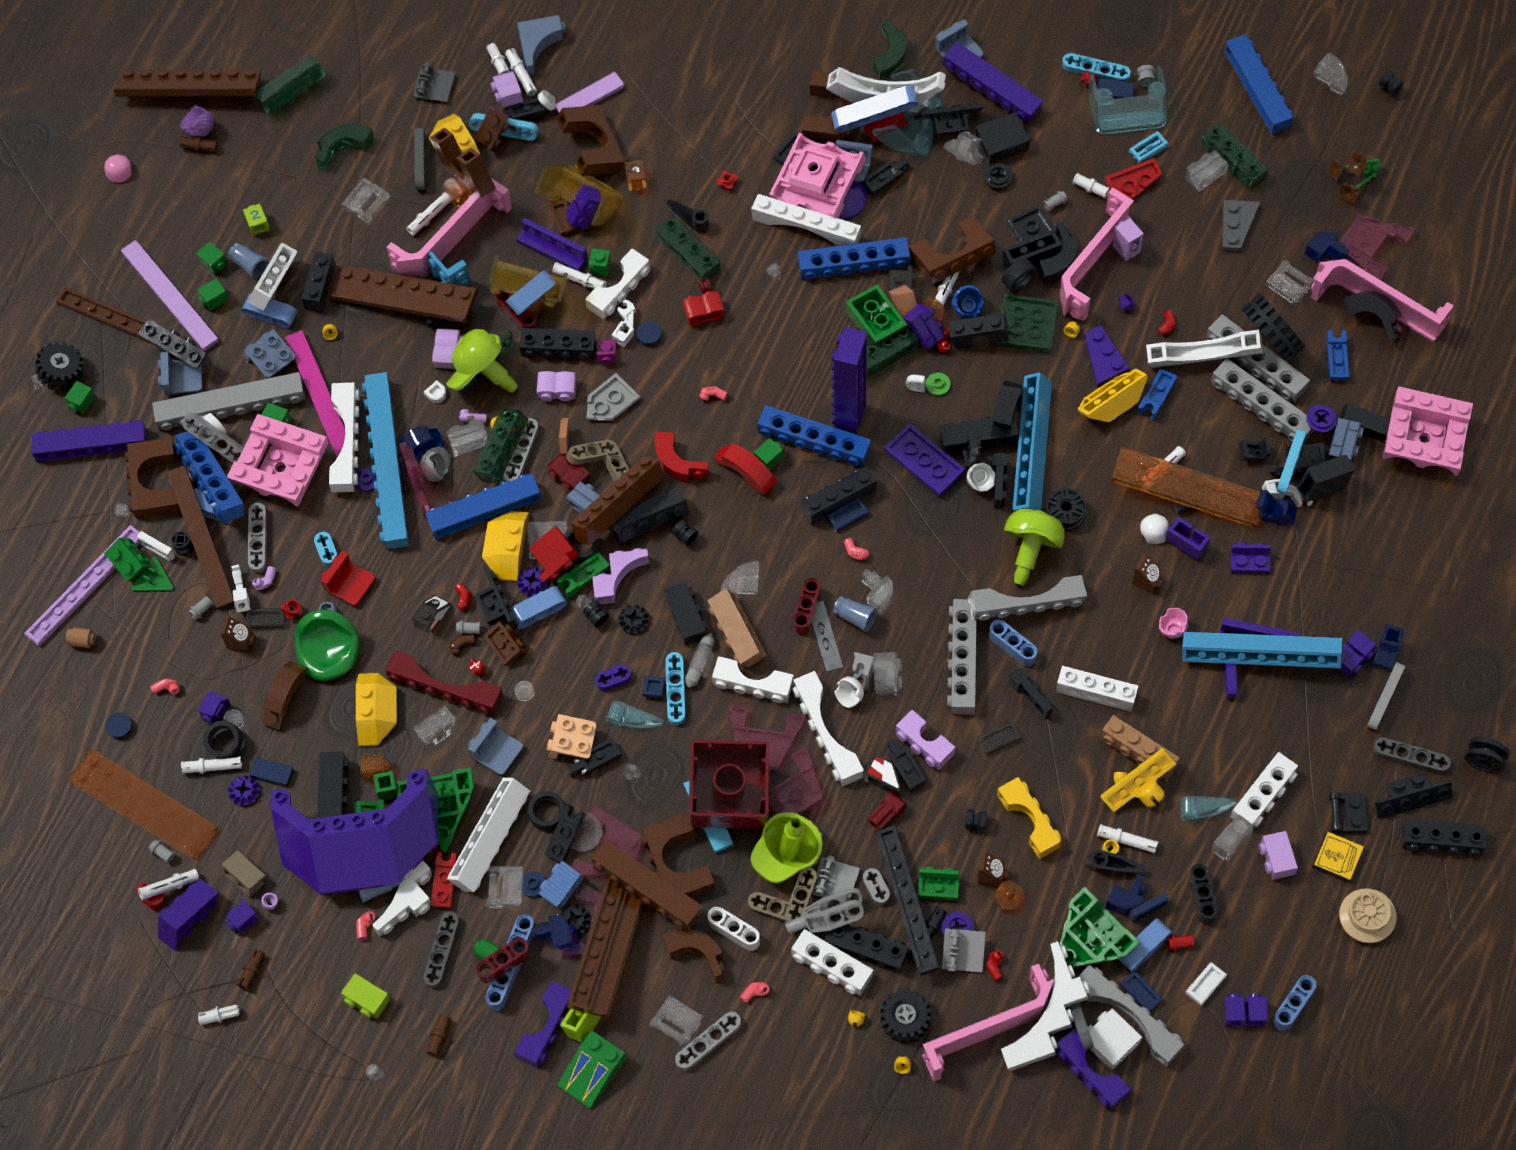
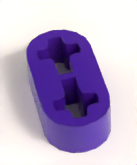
M1225 663L1226 698H1236V664Z
M618 665L598 673L595 677L596 687L601 691H608L628 683L631 679L630 669L626 665ZM623 671L625 677L619 676V672ZM605 678V680H607V684L604 685L601 682V679Z

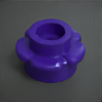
M1124 294L1118 298L1120 301L1118 304L1123 310H1133V306L1136 303L1132 297Z

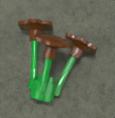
M1357 152L1348 158V165H1341L1340 161H1337L1336 158H1332L1329 163L1330 175L1335 181L1340 180L1342 172L1346 171V169H1349L1350 173H1355L1357 176L1362 175L1363 172L1369 175L1356 186L1348 185L1347 183L1342 184V187L1339 189L1340 194L1343 195L1344 201L1355 204L1359 198L1358 189L1372 178L1377 177L1376 173L1381 170V163L1377 158L1366 161L1365 156Z

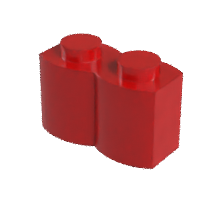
M708 291L702 296H689L683 300V309L689 326L699 325L706 321H715L724 317V308L718 292Z

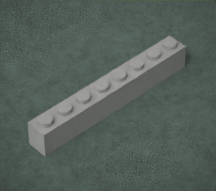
M297 372L152 403L158 430L167 431L174 427H183L182 421L185 415L190 412L196 413L200 417L211 413L218 419H224L227 416L243 415L251 411H262L267 403L280 407L289 403L296 404L306 399L300 373ZM189 420L188 424L194 423L195 420Z

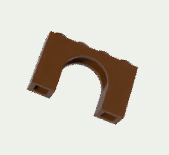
M812 71L810 95L834 98L841 104L842 108L853 104L826 89L831 72ZM804 115L802 134L811 141L836 144L837 140L845 141L850 136V130L845 132L835 131L832 116Z
M601 106L562 108L556 119L562 133L584 132L595 137L601 145L600 149L580 151L575 163L581 176L619 173L625 163V157L620 151L618 142L615 140L612 128L609 126Z
M445 127L430 137L445 170L482 198L496 188L479 153L472 148L462 153L454 135Z
M974 216L957 223L959 237L966 246L956 253H939L932 248L926 239L909 246L911 260L931 284L996 254L993 238Z
M172 437L127 444L128 451H125L126 462H129V468H126L127 478L130 479V484L127 485L128 494L131 496L129 510L134 513L136 519L181 512L173 488L149 490L141 485V479L149 468L177 462L174 448L175 443Z
M687 812L642 828L643 835L640 837L643 846H648L650 853L647 856L650 864H655V874L690 898L715 890L714 880L708 865L686 873H677L670 870L663 862L664 854L670 846L695 837Z

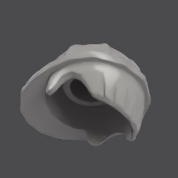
M439 446L430 449L420 460L421 474L432 482L442 480L448 473L450 464L449 454L444 448Z

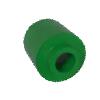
M483 938L475 943L473 951H475L474 956L483 960L501 947Z

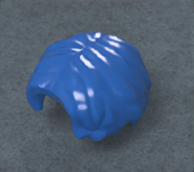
M965 285L956 290L951 304L960 319H969L981 315L985 300L982 291L978 287Z

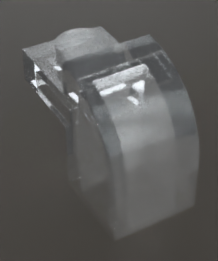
M866 569L862 573V582L872 590L866 596V604L877 608V613L882 615L892 603L893 583L887 575L881 580V577L876 572Z

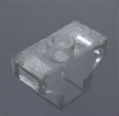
M968 131L959 133L956 140L946 141L943 147L956 155L955 157L958 160L966 161L972 165L979 164L983 158L979 153L981 139Z
M443 706L413 729L425 745L430 742L436 745L451 734L450 730L457 723V720L448 708Z

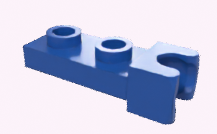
M1331 330L1327 331L1326 334L1329 381H1346L1349 379L1347 334L1345 330H1342L1340 338H1335Z
M1160 368L1138 407V414L1142 415L1145 410H1150L1152 412L1151 420L1154 421L1175 384L1177 376Z

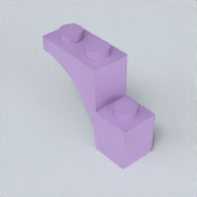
M637 548L627 552L615 551L610 553L611 574H599L592 577L595 600L601 605L615 603L616 590L623 577L631 570L649 564L647 549Z

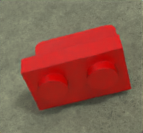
M558 527L551 528L530 547L533 555L545 569L539 575L543 582L549 579L553 581L561 575L560 572L574 564L573 560L579 556Z
M341 551L339 555L334 557L331 567L328 571H324L321 576V583L326 592L352 606L359 604L375 581L374 574L352 563L349 554Z

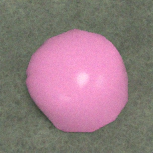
M113 155L105 161L104 170L107 179L120 183L126 181L132 175L131 162L125 155Z
M1180 608L1167 609V613L1160 617L1159 629L1161 633L1170 639L1183 636L1184 632L1188 630V616Z

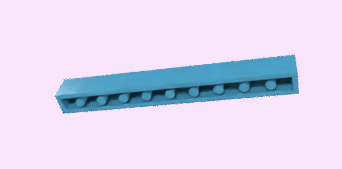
M387 372L364 375L365 383H362L363 393L367 394V399H364L365 410H369V415H366L367 426H371L368 438L369 443H373V448H370L371 459L375 460V465H372L373 476L377 477V481H374L375 493L378 492L379 498H376V506L381 511V515H378V523L383 528V532H380L381 543H385L386 549L409 546L389 379Z

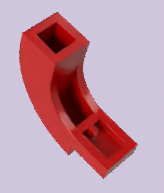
M655 433L656 457L667 475L685 483H689L690 476L697 479L709 478L708 462L686 461L675 453L674 433Z
M737 444L725 445L713 458L717 464L730 467L741 474L756 492L766 494L777 482L773 474L757 457Z

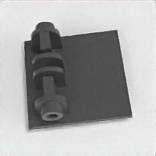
M426 62L420 69L413 97L447 103L456 72L433 69L432 64Z

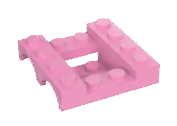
M799 133L769 195L776 200L839 218L844 207L843 201L856 174H860L866 162V157L861 151L859 154L849 153L840 149L834 143L819 144ZM818 166L816 171H809L810 167ZM834 167H835V168H837V170H836V172H835V174H834V176H833V178H832V180H831V182H830V184H829V187H828L826 193H824L823 190H824V188H825V186H826V184H827V182H828V180H829V178H830V176H831V173H832V171H833V169H834Z
M1398 386L1382 459L1401 457L1414 462L1416 467L1441 466L1458 476L1461 469L1463 449L1473 403ZM1425 436L1429 439V442L1423 443L1419 437Z
M257 414L250 428L251 435L238 461H234L227 478L231 485L234 483L244 484L255 489L261 495H277L298 507L327 448V437ZM269 442H270V445H271V446H270V448H269V450H268V452H267V454H266V456H265V459H264V461H263V463H262L260 469H257V467H258V465H259V463H260V461H261V459H262V457H263V455H264V453H265V451H266V448H267V446H268V444H269ZM280 465L286 467L282 472L276 471V468Z

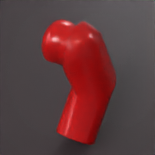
M1000 950L991 952L986 963V967L995 982L1003 978L998 968L1003 959V953Z

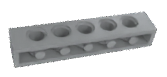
M1222 314L1208 328L1206 338L1213 340L1245 331ZM1263 344V353L1232 357L1240 366L1246 367L1256 378L1262 379L1269 388L1275 389L1285 400H1289L1293 404L1308 389L1310 380Z
M1226 358L1213 372L1211 382L1217 389L1223 390L1231 399L1240 402L1246 410L1254 412L1260 420L1268 422L1277 432L1286 435L1291 442L1294 440L1297 429L1307 431L1304 442L1315 431L1314 429L1310 430V426L1306 423L1305 413Z
M953 599V606H949V618H953V624H949V635H952V642H948V653H952V659H948V671H952V677H948V689H951V695L947 697V707H951V714L974 715L976 619L973 620L968 600ZM965 619L967 622L960 623L958 622V620ZM965 637L967 640L960 641L958 638ZM963 654L966 658L960 659L957 656ZM963 672L966 676L960 677L957 673ZM963 690L966 694L959 695L957 691Z

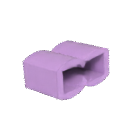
M513 71L492 77L491 87L493 93H495L497 104L501 103L502 107H507L523 102L521 90Z
M437 329L432 358L434 368L455 369L451 354L462 337L459 330Z
M538 372L537 396L543 401L560 399L565 402L575 399L576 374L574 372Z

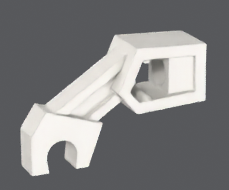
M626 299L623 301V306L627 308L621 309L618 307L617 309L618 314L625 321H621L612 334V340H616V344L623 348L634 336L635 307L633 303Z
M1280 479L1264 482L1262 490L1265 500L1283 499L1287 495L1292 497L1291 499L1297 507H1301V500L1304 499L1296 487L1289 484L1287 493L1283 494L1277 492L1276 489ZM1313 500L1310 501V502H1307V503H1306L1307 506H1311L1312 503H1313Z
M239 564L232 566V575L236 590H233V598L236 611L239 613L250 610V600L247 589L243 587Z

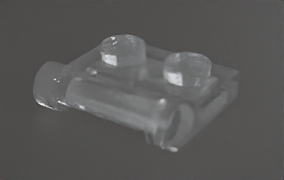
M363 178L343 201L342 207L368 223L372 219L373 213L383 201H387L390 195L387 191ZM375 194H377L378 197L376 198V200L371 204V206L366 210V212L363 211L362 209L366 206V204L371 200V198Z
M1285 259L1267 279L1265 285L1293 305H1296L1315 281L1312 277H1307L1291 266L1290 262ZM1286 270L1287 272H1289L1291 275H1293L1301 282H1303L1304 285H1299L1297 282H1295L1287 275H1285L1284 271Z
M523 866L489 867V895L486 900V907H522ZM499 875H503L501 899H496L497 878Z
M669 995L659 1011L651 1019L649 1026L661 1030L684 1047L703 1020V1016ZM662 1018H666L685 1030V1033L682 1035L661 1021Z

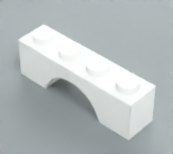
M631 249L620 261L621 270L624 273L622 280L612 287L603 288L597 286L585 299L587 309L603 320L614 312L619 302L622 303L630 290H634L641 278L646 277L650 272L649 260L634 249Z
M719 656L712 675V683L719 689L728 688L739 694L749 693L756 698L762 699L765 697L776 703H788L794 683L792 674L776 670L767 678L761 680L749 679L740 672L736 660Z

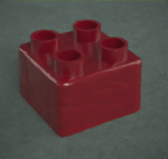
M693 740L690 747L689 822L691 826L697 828H764L769 814V743L764 741Z

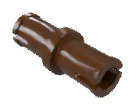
M180 137L179 146L181 148L195 149V151L206 150L216 152L217 141L203 140L201 137Z
M253 949L247 964L243 966L244 971L236 984L237 987L244 990L249 989L254 976L259 972L258 967L265 956L263 951L258 949L257 952V949Z
M439 1014L435 1029L430 1034L431 1040L426 1053L433 1057H438L441 1045L447 1038L446 1032L451 1018L444 1014Z

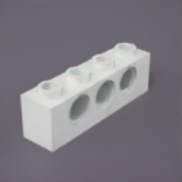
M284 243L280 244L247 301L248 303L264 311L298 251Z
M1062 666L1056 692L1132 712L1138 685Z
M1278 752L1232 810L1231 818L1249 831L1254 826L1258 827L1264 819L1262 815L1265 811L1269 813L1275 805L1273 802L1275 798H1281L1287 789L1285 788L1288 782L1292 783L1297 777L1296 770L1298 765ZM1278 775L1282 778V780L1277 781L1273 778V776ZM1268 790L1270 795H1264L1261 791ZM1250 805H1257L1259 809L1253 810L1250 808Z
M805 929L791 948V954L795 961L801 964L806 963L812 971L817 974L823 973L828 976L827 979L834 984L839 983L843 985L845 990L853 995L856 993L861 996L873 977V969ZM811 951H817L819 952V955L817 957H811L809 953ZM828 961H834L836 962V966L828 967L826 963ZM846 971H851L854 975L850 978H847L843 975V973Z

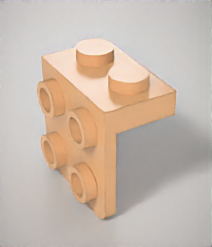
M558 714L556 722L552 721L550 733H553V738L548 740L546 751H550L548 758L556 759L558 753L588 759L591 755L596 723Z

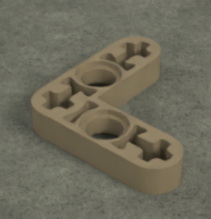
M612 440L572 446L566 456L567 460L574 465L603 460L614 483L629 470L617 444ZM588 450H594L597 455H591ZM612 462L619 463L620 467L613 466Z
M813 868L800 871L789 902L760 892H754L749 896L748 904L756 912L783 921H791L793 919L790 912H794L796 909V905H793V902L798 905H804V908L808 907L817 882V873ZM808 872H811L812 877H814L808 880L807 886H811L810 889L805 886H799L800 883L804 885L805 877L803 875H807ZM800 890L807 892V898L804 901H799L796 898V894ZM760 897V900L764 903H767V899L770 901L767 904V910H763L765 908L764 905L758 904L755 907L752 900ZM773 903L782 905V910L779 913L771 911L770 908ZM799 906L798 913L802 917L804 908Z

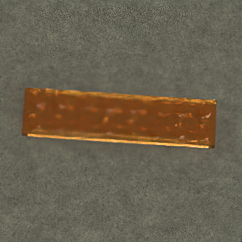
M1123 446L1119 450L1111 477L1112 482L1253 528L1258 526L1266 497L1264 492Z
M92 748L67 779L76 787L195 860L218 829L216 825Z

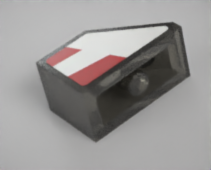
M436 595L423 601L412 616L414 627L431 635L450 608L451 603Z
M875 754L864 773V780L888 793L893 791L900 797L901 786L893 762L884 755L879 756Z

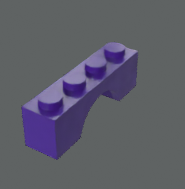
M551 981L542 998L545 1007L550 1013L549 1021L540 1032L522 1036L514 1052L516 1059L536 1068L539 1067L540 1063L543 1064L548 1056L547 1050L550 1045H554L557 1039L556 1032L559 1027L562 1028L560 1024L566 1017L568 1009H571L567 1008L571 993L570 989Z
M1073 1029L1057 1043L1056 1055L1061 1061H1066L1071 1066L1070 1070L1076 1077L1080 1076L1083 1079L1084 1086L1088 1091L1094 1092L1098 1096L1097 1099L1104 1108L1108 1107L1112 1110L1129 1096L1131 1089L1117 1074L1101 1076L1094 1073L1088 1067L1085 1059L1087 1050H1084L1076 1029Z

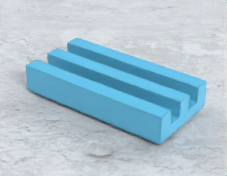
M1157 131L1131 147L1129 153L1140 164L1167 148L1169 143ZM1158 138L1157 141H1155V142L1152 143V144H1149L1150 142H1152L1153 140H1155V139ZM1146 146V148H1144L1143 150L1139 151L1138 153L1136 152L1142 147Z

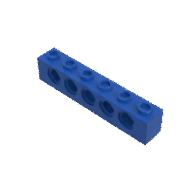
M907 237L798 251V265L801 279L811 280L816 277H831L840 274L849 275L855 272L866 273L871 270H886L894 267L903 268L910 266V254Z
M766 405L757 423L758 433L764 437H773L782 443L788 442L801 449L807 448L813 450L816 454H825L835 460L846 461L853 466L859 465L864 467L871 449V439ZM775 425H782V427L777 428ZM794 430L800 431L799 433H792ZM811 436H816V437H818V438H816V439H811L810 437H811ZM828 442H834L835 444L829 445V444H827V443H828ZM848 447H849V448H852L853 450L847 451V450H845V448H848Z
M188 431L175 435V451L182 456L183 464L185 467L188 466L192 479H196L200 492H204L207 503L213 506L215 516L219 517L222 523L244 516L243 502L207 444Z

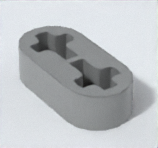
M873 868L867 869L863 874V883L872 901L876 905L883 906L889 901V889L878 870ZM869 875L876 876V885L871 880L868 881ZM877 889H879L881 894L885 893L884 899L876 898Z

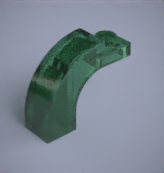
M889 18L882 21V32L891 47L884 54L872 58V69L881 81L896 74L903 66L906 58L907 40L903 29L898 31L896 25L892 24Z
M343 124L327 131L317 142L319 150L316 153L315 160L318 168L325 171L333 155L343 148L352 147L367 152L374 139L372 128L360 124Z

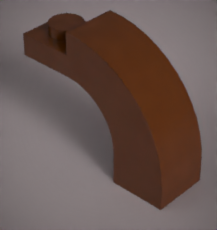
M289 661L279 670L264 702L263 708H265L262 724L278 730L282 729L288 704L294 692L304 684L308 667Z
M679 929L662 935L671 959L686 953L697 954L707 962L715 983L723 980L722 973L725 970L720 961L723 959V953L711 937L692 929L689 931Z

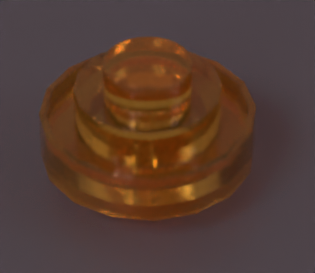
M929 297L919 303L926 307L929 306L935 313L933 318L939 322L942 320L944 307L938 299Z
M1004 881L995 892L997 905L1007 911L1017 909L1024 899V890L1015 881Z

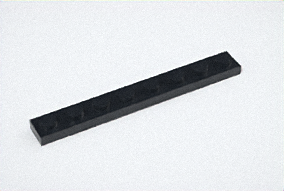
M894 825L876 831L919 974L923 976L940 970L897 828Z

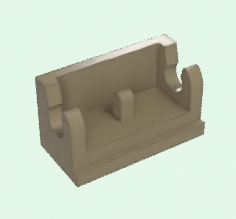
M238 850L221 864L222 874L249 898L264 885L262 881L265 879V874Z

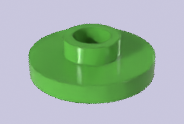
M933 373L926 380V389L931 395L943 396L950 390V379L943 373Z

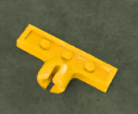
M1161 748L1104 792L1101 798L1113 812L1134 797H1138L1146 807H1153L1156 805L1153 801L1154 798L1160 802L1164 797V791L1156 780L1175 766L1176 762L1164 748Z

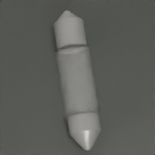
M711 633L703 636L696 648L685 677L688 688L698 684L705 670L715 643Z

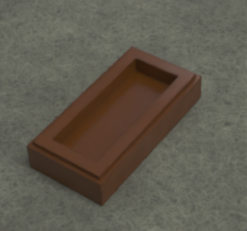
M566 200L549 205L559 235L562 237L578 232L577 227L570 225L565 211L569 207Z

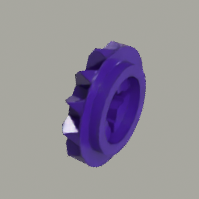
M1325 405L1313 406L1306 415V423L1310 426V430L1314 429L1317 433L1324 432L1326 434L1328 431L1333 430L1337 422L1335 412ZM1318 417H1325L1324 422L1317 423Z
M528 567L525 571H521L517 581L519 590L528 596H534L547 588L548 580L543 582L539 577L544 571L537 567ZM535 576V580L537 582H533V584L530 587V582L528 581V579L531 580L532 577Z
M247 775L237 776L234 781H231L228 788L230 800L239 806L253 803L258 798L260 792L257 781ZM245 784L248 791H245L242 797L239 789H242Z
M962 912L950 913L942 922V933L944 935L945 928H955V921H957L959 927H964L961 930L974 931L972 919Z

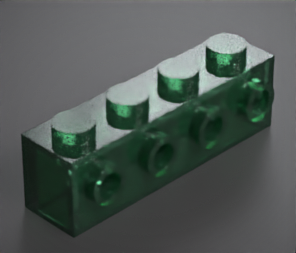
M308 55L257 90L254 99L259 108L270 115L278 111L284 104L291 102L297 95L304 93L313 84L320 82L326 74L320 62Z
M1220 121L1203 133L1201 142L1203 147L1209 150L1218 162H1222L1228 172L1234 174L1243 186L1251 190L1267 178L1268 168Z
M671 215L655 227L656 237L699 280L711 279L720 272L719 258L715 254L712 255L708 251L707 246L703 242L700 243L692 231H688L680 219H676Z
M908 325L878 343L872 342L867 344V378L918 348V338Z
M501 409L472 471L481 481L500 483L529 421L520 410Z

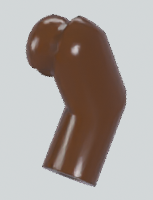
M457 636L449 643L450 653L458 654L462 645L475 644V636Z

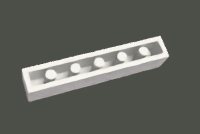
M502 778L447 880L464 892H475L478 889L482 877L490 868L493 857L499 852L503 839L507 837L512 823L517 819L519 810L527 801L529 789L514 778Z

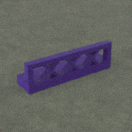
M526 218L522 220L523 230L516 238L517 243L559 264L579 272L588 261L586 248Z
M1224 617L1220 633L1300 636V633Z

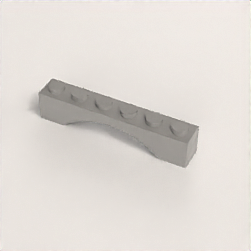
M1082 575L1064 577L1051 590L1037 596L1012 597L988 588L971 591L967 599L973 620L979 619L983 621L995 616L1003 618L1009 614L1023 615L1029 611L1042 612L1050 608L1058 610L1064 606L1078 607L1085 601L1087 593Z
M1088 965L1078 976L1082 982L1086 981L1090 993L1086 994L1088 997L1087 1001L1109 1004L1129 1015L1143 1031L1149 1044L1151 1055L1167 1068L1183 1050V1040L1177 1034L1170 1033L1163 1022L1150 1016L1151 1013L1145 1007L1140 1008L1134 1003L1135 1000L1132 996L1121 992L1119 986L1114 981H1108L1103 977L1104 974L1098 968Z

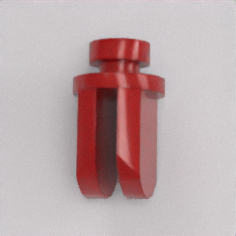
M141 882L136 887L135 892L138 893V888H142L151 884L146 885L144 882ZM164 893L141 900L138 895L140 901L152 910H158L164 904Z

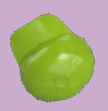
M474 329L462 336L451 354L456 372L447 381L446 385L450 389L458 391L466 386L476 374L481 372L495 385H500L501 388L513 393L518 388V385L508 375V371L495 360L502 347L500 337L496 334H489L483 329Z
M1018 509L1007 519L1004 532L1023 538L1015 563L1017 569L1014 575V583L1022 586L1025 585L1029 578L1030 570H1034L1041 544L1062 549L1065 533L1062 523L1057 518L1039 510Z
M785 812L776 814L765 824L762 836L752 852V867L759 875L771 883L784 882L797 872L811 868L817 863L822 853V833L818 831V827L812 821L805 819V817L797 813Z

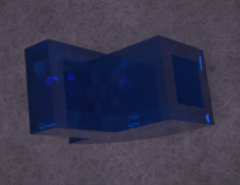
M1324 231L1316 234L1306 244L1304 254L1319 264L1327 254L1336 260H1347L1349 249L1344 244L1337 242L1339 237L1337 233Z
M421 425L407 432L397 445L405 459L421 458L427 449L438 446L443 447L445 442L437 428L428 429L426 425Z
M1260 490L1259 498L1256 502V507L1260 510L1258 517L1265 522L1276 525H1294L1298 509L1290 499H1275L1268 490Z
M1386 623L1373 661L1374 665L1392 670L1405 629Z
M1137 874L1130 891L1114 885L1105 908L1117 914L1129 915L1130 910L1144 902L1142 895L1146 888L1144 884L1145 877Z
M549 915V922L539 923L538 927L531 928L532 936L539 940L552 937L553 947L559 950L579 946L578 933L575 926L560 916Z

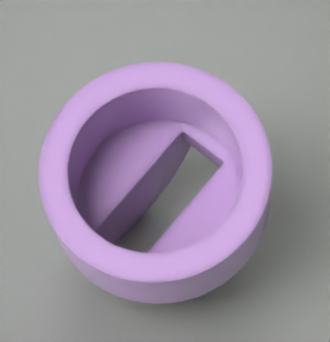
M274 893L264 894L261 900L262 907L266 910H273L278 903V898Z

